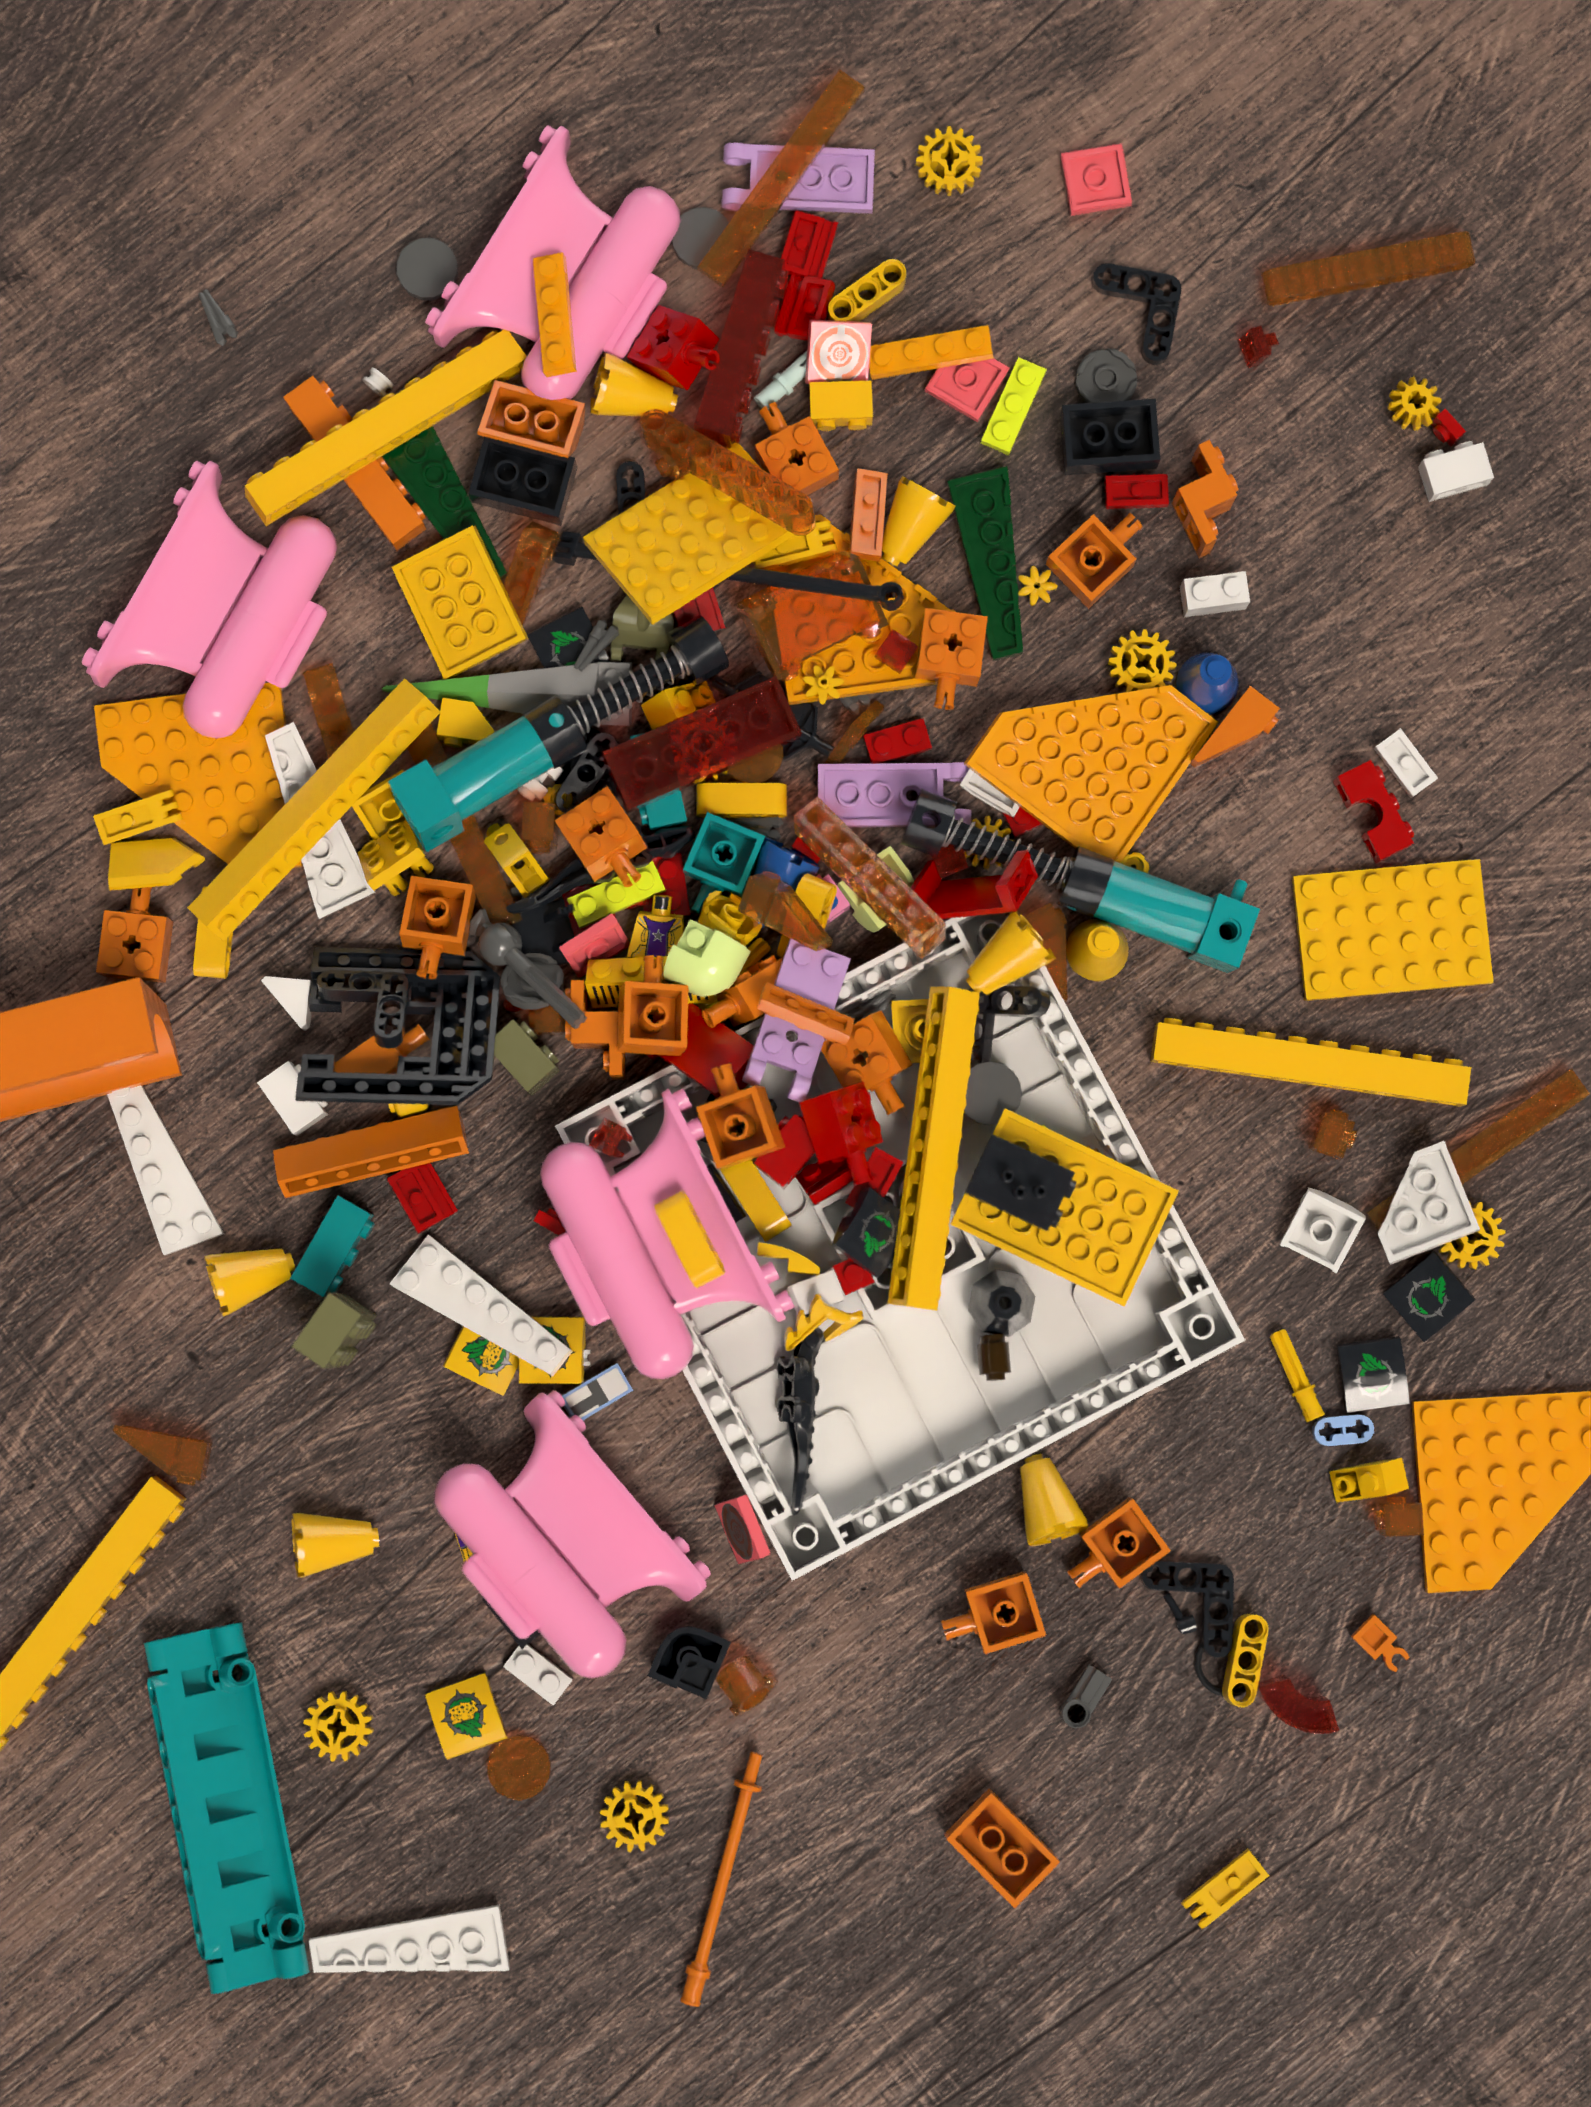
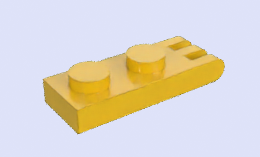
M822 521L808 525L800 533L753 561L754 567L770 570L837 552L836 544L823 546V543L834 540L833 533L820 534L821 531L831 528L830 522Z
M171 789L94 815L93 818L103 845L183 819L181 813L173 814L170 817L167 811L178 807L177 801L166 805L163 799L174 796L173 790Z
M1247 1848L1185 1898L1181 1904L1187 1909L1195 1902L1198 1903L1189 1914L1195 1919L1205 1912L1206 1916L1197 1923L1201 1929H1204L1269 1877V1874Z

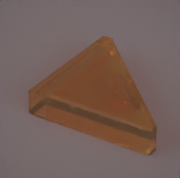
M876 700L850 725L825 763L840 764L848 751L867 732L866 728L884 711V706Z

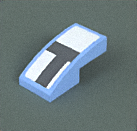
M618 1363L563 1395L562 1397L565 1400L564 1408L569 1417L577 1415L582 1420H585L632 1392L633 1389Z

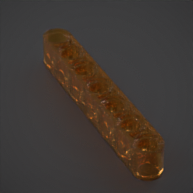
M1462 231L1280 266L1266 270L1261 275L1268 305L1277 306L1463 270L1475 265L1476 260L1470 233Z
M652 409L646 411L641 416L640 426L644 442L650 450L795 535H807L816 527L813 503L806 494L661 410Z

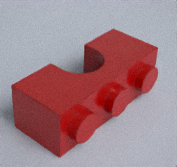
M1369 760L1337 776L1333 783L1347 809L1356 804L1365 803L1372 806L1377 812L1378 822L1376 827L1361 836L1375 864L1414 844L1412 840L1414 832L1408 821H1402L1397 811L1400 809L1395 795L1393 793L1388 794L1383 784L1386 781L1383 771L1378 765L1374 766L1372 761Z

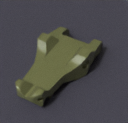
M626 595L613 613L612 626L618 627L619 635L611 644V660L621 661L623 647L656 651L654 660L662 657L661 652L665 655L669 653L670 644L667 633L674 630L672 615L669 614L652 625L629 596Z

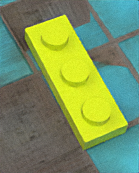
M1018 357L981 439V444L1009 456L1047 369Z
M651 861L645 867L636 868L641 874V878L637 883L634 882L630 874H627L633 884L630 887H624L622 881L617 876L610 882L601 883L567 898L569 905L574 904L576 911L573 912L579 928L581 929L607 917L611 913L615 914L649 899L653 895L666 891L654 862Z

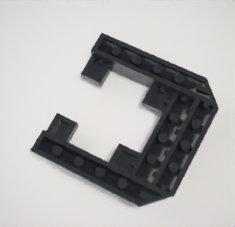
M314 947L311 966L310 1012H342L343 1002L326 1001L318 995L317 977L324 971L349 970L402 973L408 978L409 984L407 1014L435 1015L431 1057L399 1056L397 1074L336 1073L335 1055L303 1054L301 1071L298 1072L295 1100L306 1102L459 1105L492 1081L500 976L471 951H466L465 956L441 953L437 978L429 979V974H427L425 979L417 975L422 950ZM366 983L355 986L359 990H366L371 987V985ZM396 986L392 987L391 994L396 995Z

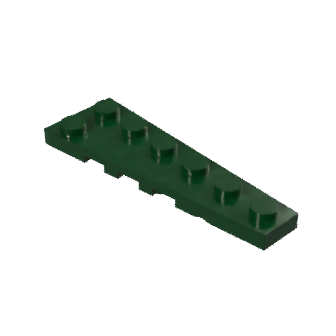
M433 426L382 456L443 540L472 525L476 526L500 579L502 580L508 576Z
M1006 466L948 480L947 485L952 504L955 505L954 513L980 615L988 616L986 638L992 662L1023 654L1008 468Z

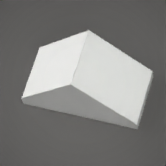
M265 976L261 981L298 1026L304 1031L310 1028L311 1012L309 1009V999L312 981Z
M834 1270L787 1287L797 1314L800 1310H804V1314L809 1313L810 1303L816 1294H820L823 1301L829 1306L845 1300Z

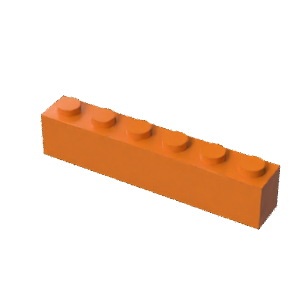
M314 376L308 378L283 397L287 406L316 442L326 437V433L334 426L339 424L344 426L352 421V417L343 405L337 408L331 398L335 395L326 382L323 380L321 383H318ZM380 457L345 478L344 482L395 550L398 551L426 530L422 521L426 516L416 502L412 505L408 503L404 497L408 493L398 478L393 481L386 473L390 468L384 459Z
M458 1106L444 1107L437 1111L411 1115L404 1119L388 1123L382 1122L375 1126L350 1130L343 1134L321 1137L314 1141L298 1145H288L284 1148L273 1150L277 1182L285 1198L469 1153L464 1123Z

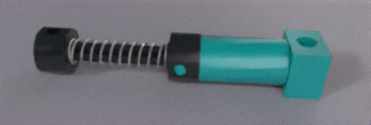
M699 615L667 633L671 652L666 655L661 652L662 657L655 661L653 658H650V664L645 667L640 664L641 669L634 673L632 670H629V676L624 679L619 676L620 681L613 685L611 682H608L609 687L603 691L598 688V694L592 697L587 694L588 699L580 703L576 700L577 706L573 708L565 706L557 696H554L524 713L519 719L437 766L431 768L426 759L389 780L388 784L397 806L426 853L464 831L462 820L547 771L556 769L587 751L583 736L585 732L589 733L592 725L599 727L601 720L610 721L613 713L620 715L622 708L631 709L632 702L641 703L645 695L652 697L653 690L658 689L662 691L665 683L673 685L674 678L676 677L683 679L686 674L691 682L697 686L729 667V660L725 650L705 618Z
M921 788L901 840L902 845L937 857L941 846L947 847L951 844L955 846L956 852L964 849L967 856L975 853L978 855V860L984 857L988 858L990 864L996 861L1000 863L1002 869L1008 866L1017 851L1028 850L1038 875L1036 882L1044 879L1047 886L1053 883L1056 884V889L1059 892L1056 901L1057 905L1091 918H1099L1189 952L1188 959L1225 973H1230L1240 967L1260 911L1259 908L1242 902L1248 885L1246 881L1237 879L1230 897L1219 893L1211 898L1118 863L1110 857L1080 846L1076 848L1072 857L1067 858L1065 856L1062 860L1055 857V852L1048 855L1043 853L1044 848H1041L1040 851L1032 849V843L1027 847L1021 844L1020 839L1014 842L1009 840V835H1006L1005 838L998 836L997 830L992 834L986 831V826L979 829L975 827V822H972L971 825L963 823V817L959 821L955 820L956 801ZM922 818H931L935 822V828H927L923 824ZM1220 927L1227 932V940L1220 936Z

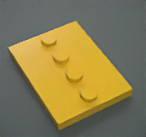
M472 525L392 566V570L444 680L450 679L529 639L476 526Z

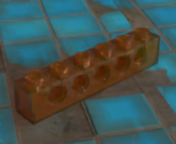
M816 797L794 815V833L921 959L945 941L946 923L819 797Z

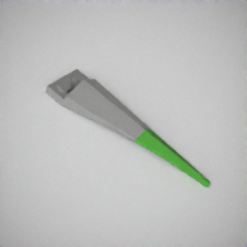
M593 662L583 671L574 668V665L411 684L429 699L442 701V698L469 701L474 702L479 707L524 714L554 696H557L565 706L573 708L577 706L576 700L582 703L588 699L587 694L592 697L599 693L597 691L598 688L601 691L608 688V682H611L613 685L620 681L619 676L622 679L629 676V670H632V662ZM398 685L385 686L382 690L392 692ZM622 708L620 715L613 713L610 721L603 719L600 721V725H632V708Z

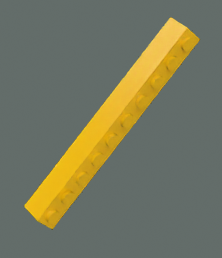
M502 330L499 333L492 331L476 347L468 346L462 349L456 355V359L449 363L441 362L430 371L431 374L422 379L420 377L412 379L405 385L404 390L396 395L390 393L384 396L379 401V405L371 410L366 408L359 411L353 416V421L344 426L341 424L334 426L326 433V437L318 442L315 440L309 441L301 447L298 454L291 458L285 456L279 459L273 465L274 468L268 472L254 474L247 480L245 485V497L265 526H268L491 391L495 380L505 382L519 374L527 356L509 331Z
M404 678L187 908L224 942L439 715L440 711L423 693Z
M949 986L930 987L888 1304L938 1310V1302L941 1297L942 1272L945 1266L946 1242L949 1235L951 1205L954 1200V1182L958 1169V1152L962 1138V1122L966 1107V1092L971 1072L972 1047L975 1042L976 1017L979 1011L980 993Z
M1164 1018L1163 1023L1158 1022L1155 1025L1150 1062L1459 1107L1467 1105L1471 1067L1463 1066L1462 1060L1445 1058L1444 1063L1432 1062V1056L1413 1054L1412 1059L1400 1057L1401 1052L1383 1049L1381 1054L1369 1053V1047L1351 1045L1350 1050L1338 1048V1043L1320 1040L1319 1045L1307 1044V1038L1288 1036V1041L1276 1039L1275 1033L1258 1031L1257 1036L1244 1034L1245 1029L1226 1027V1032L1213 1030L1214 1025L1199 1022L1195 1023V1027L1182 1026V1020Z
M158 1476L150 1477L1 1672L0 1751L9 1741L6 1735L11 1728L17 1729L29 1715L25 1710L32 1701L37 1703L48 1690L45 1684L52 1675L57 1677L66 1667L68 1662L65 1660V1657L71 1650L76 1652L85 1642L88 1636L84 1632L91 1623L96 1626L107 1612L104 1606L110 1598L116 1600L124 1591L127 1585L123 1581L131 1572L135 1575L143 1566L146 1559L142 1556L148 1548L155 1549L166 1535L162 1531L169 1521L175 1523L184 1512L185 1508L181 1505L187 1498Z

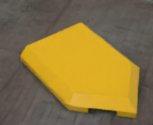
M176 838L111 843L108 871L109 890L173 885L182 878L181 874L192 866L196 868L203 863L205 857Z

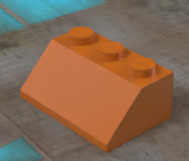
M495 380L477 433L480 436L569 458L577 448L585 424V403L566 398L556 400L545 399L536 396L528 388Z

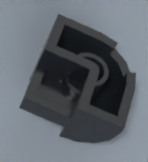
M692 1626L677 1628L668 1634L661 1643L647 1676L707 1700L731 1641L702 1628Z

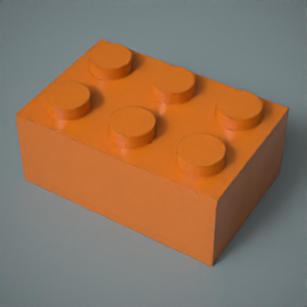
M990 1788L945 1833L946 1840L1014 1908L1060 1863L1058 1857Z

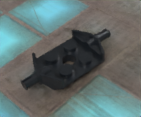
M757 672L737 685L728 683L718 675L715 681L712 682L711 687L726 695L728 700V727L784 762L797 757L807 749L811 750L813 748L826 756V758L833 751L834 746L823 741L817 735L818 707L816 705L814 707L809 703L788 705L785 689L763 676L762 672ZM774 710L780 713L782 720L779 725L770 727L765 724L763 718L768 711Z

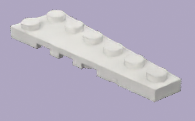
M294 722L265 735L285 804L317 771ZM339 819L301 859L319 919L376 893L366 882L360 859L341 819Z
M143 1085L133 1088L127 1087L107 1094L163 1255H168L223 1235L220 1224L183 1161L179 1150L167 1132Z
M430 1235L424 1239L389 1283L394 1288L554 1376L573 1352Z
M500 1905L309 1939L314 1972L507 1971L510 1969Z

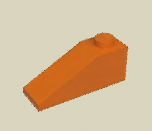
M1249 686L1191 761L1190 765L1194 768L1258 738L1262 731L1269 734L1279 721L1275 714L1280 708L1252 686Z

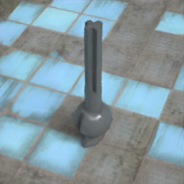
M480 909L470 921L469 934L480 936L478 945L483 958L492 965L503 966L508 964L574 1029L579 1028L580 1024L584 1023L587 1019L585 1013L521 951L522 939L517 929L508 923H490L486 909Z

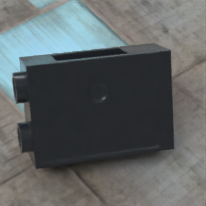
M992 1134L964 1194L1046 1232L1050 1226L1056 1228L1063 1214V1210L1058 1208L1063 1197L1070 1198L1077 1181L1072 1180L1075 1172Z

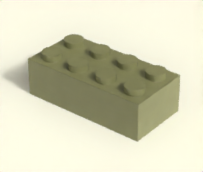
M329 1293L292 1347L323 1369L348 1366L359 1351L355 1346L360 1339L366 1340L375 1329L377 1324L373 1321L377 1315L347 1294Z

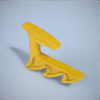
M816 1294L810 1303L809 1317L805 1316L804 1310H800L796 1319V1331H793L792 1327L786 1329L784 1336L786 1351H791L827 1318L835 1322L823 1332L825 1341L841 1335L864 1318L863 1312L859 1310L854 1313H846L827 1305L821 1295Z

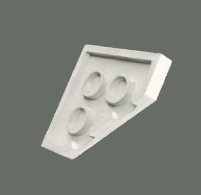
M1444 1141L1414 1152L1388 1214L1378 1232L1390 1265L1480 1231Z

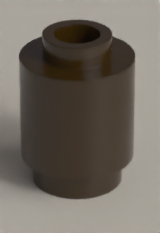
M1004 1334L980 1336V1344H977L979 1375H986V1381L1005 1380V1374L1011 1373L1009 1342H1005Z

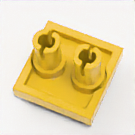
M407 820L392 825L387 833L377 840L369 841L357 853L368 885L373 891L385 885L392 896L400 894L396 888L399 887L402 892L407 888L408 882L402 878L400 873L408 867L413 870L417 877H425V874L422 872L423 869L429 874L434 868L433 864L425 857L423 847Z

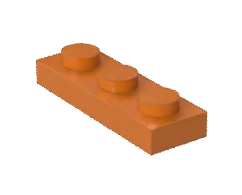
M857 468L854 481L849 557L880 561L882 556L888 473Z
M768 982L763 987L757 1009L764 1011L771 1017H778L794 1024L799 1029L814 1032L830 1042H837L846 1046L851 1036L854 1023L853 1018Z

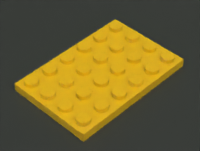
M735 442L585 535L583 540L587 548L653 625L808 527L807 519L738 442Z
M1480 859L1292 877L1305 1001L1494 983Z
M1004 1108L992 1133L993 1135L1075 1172L1072 1180L1077 1181L1076 1186L1069 1199L1063 1197L1058 1208L1063 1210L1060 1221L1056 1228L1050 1226L1049 1230L1045 1232L964 1194L950 1225L1125 1307L1179 1190Z

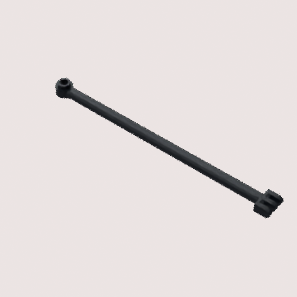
M563 531L560 535V542L556 546L558 552L554 553L552 560L558 564L574 566L577 558L597 560V558L587 548L585 543H582L583 539L580 533ZM744 567L725 579L879 602L881 607L888 611L899 609L903 604L902 599H904L901 586L895 582L873 586Z

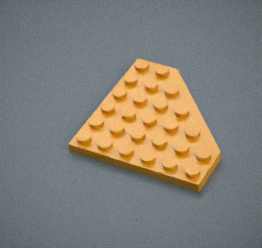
M821 514L805 516L808 525L829 521ZM829 521L831 528L821 531L820 534L833 533L834 540L823 543V546L836 544L837 552L770 569L771 571L873 586L895 582L901 586L904 599H902L903 604L899 609L888 611L882 608L879 602L769 586L788 705L819 701L818 694L812 697L806 696V692L812 686L803 681V678L806 676L815 677L813 669L815 665L819 666L823 673L833 666L835 671L832 678L844 680L842 685L834 687L840 695L839 698L937 685L938 681L915 678L922 617L925 608L956 611L950 610L940 603L937 597L920 585H915L902 575V572L881 558L878 562L849 557L850 535L844 534L831 524V521ZM948 643L949 651H955L954 645ZM827 694L826 700L835 699Z
M264 683L241 727L231 736L218 739L202 736L190 727L184 718L182 707L186 694L95 705L94 711L101 767L142 799L172 789L174 796L163 799L165 805L177 801L178 807L167 811L170 817L173 814L181 813L183 818L173 823L227 864L240 853L285 805L265 735L286 726L282 688L271 683ZM300 860L294 868L303 867L302 861Z
M1172 685L1000 712L964 762V765L1075 849L1080 846L1121 863L1214 730L1218 721Z
M1591 1391L1411 1402L1426 1593L1492 1589L1591 1474Z

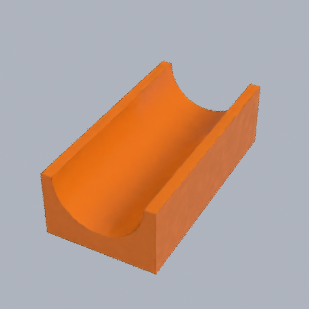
M140 977L0 1013V1122L100 1097L127 1087L133 1088L182 1075L167 1005Z

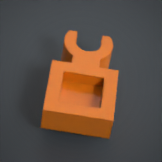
M1374 1614L1350 1636L1374 1660L1382 1654L1384 1656V1664L1394 1672L1398 1670L1392 1663V1657L1395 1654H1400L1406 1660L1410 1658L1404 1649L1392 1645L1397 1636Z

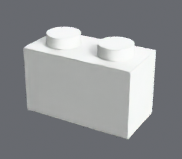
M1468 441L1455 446V450L1444 453L1443 450H1436L1425 455L1426 459H1423L1418 469L1429 502L1487 486L1492 481L1494 476L1483 442L1473 445L1472 441Z
M1246 571L1184 579L1180 586L1184 617L1245 610L1250 603Z
M287 1061L257 1083L292 1134L298 1136L328 1115L324 1109L328 1103L295 1100L298 1072L301 1071V1065L294 1066L293 1063Z

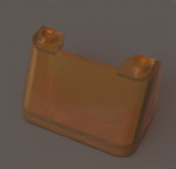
M847 551L834 553L794 573L871 585L860 557ZM768 586L736 604L739 615L774 679H781L782 681L796 677L799 674L798 670L802 667V661L853 635L864 636V639L873 638L882 632L881 628L889 625L879 602Z

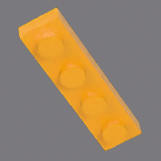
M561 252L533 258L543 373L546 377L577 372L566 257Z
M989 325L870 346L869 360L871 379L994 359Z

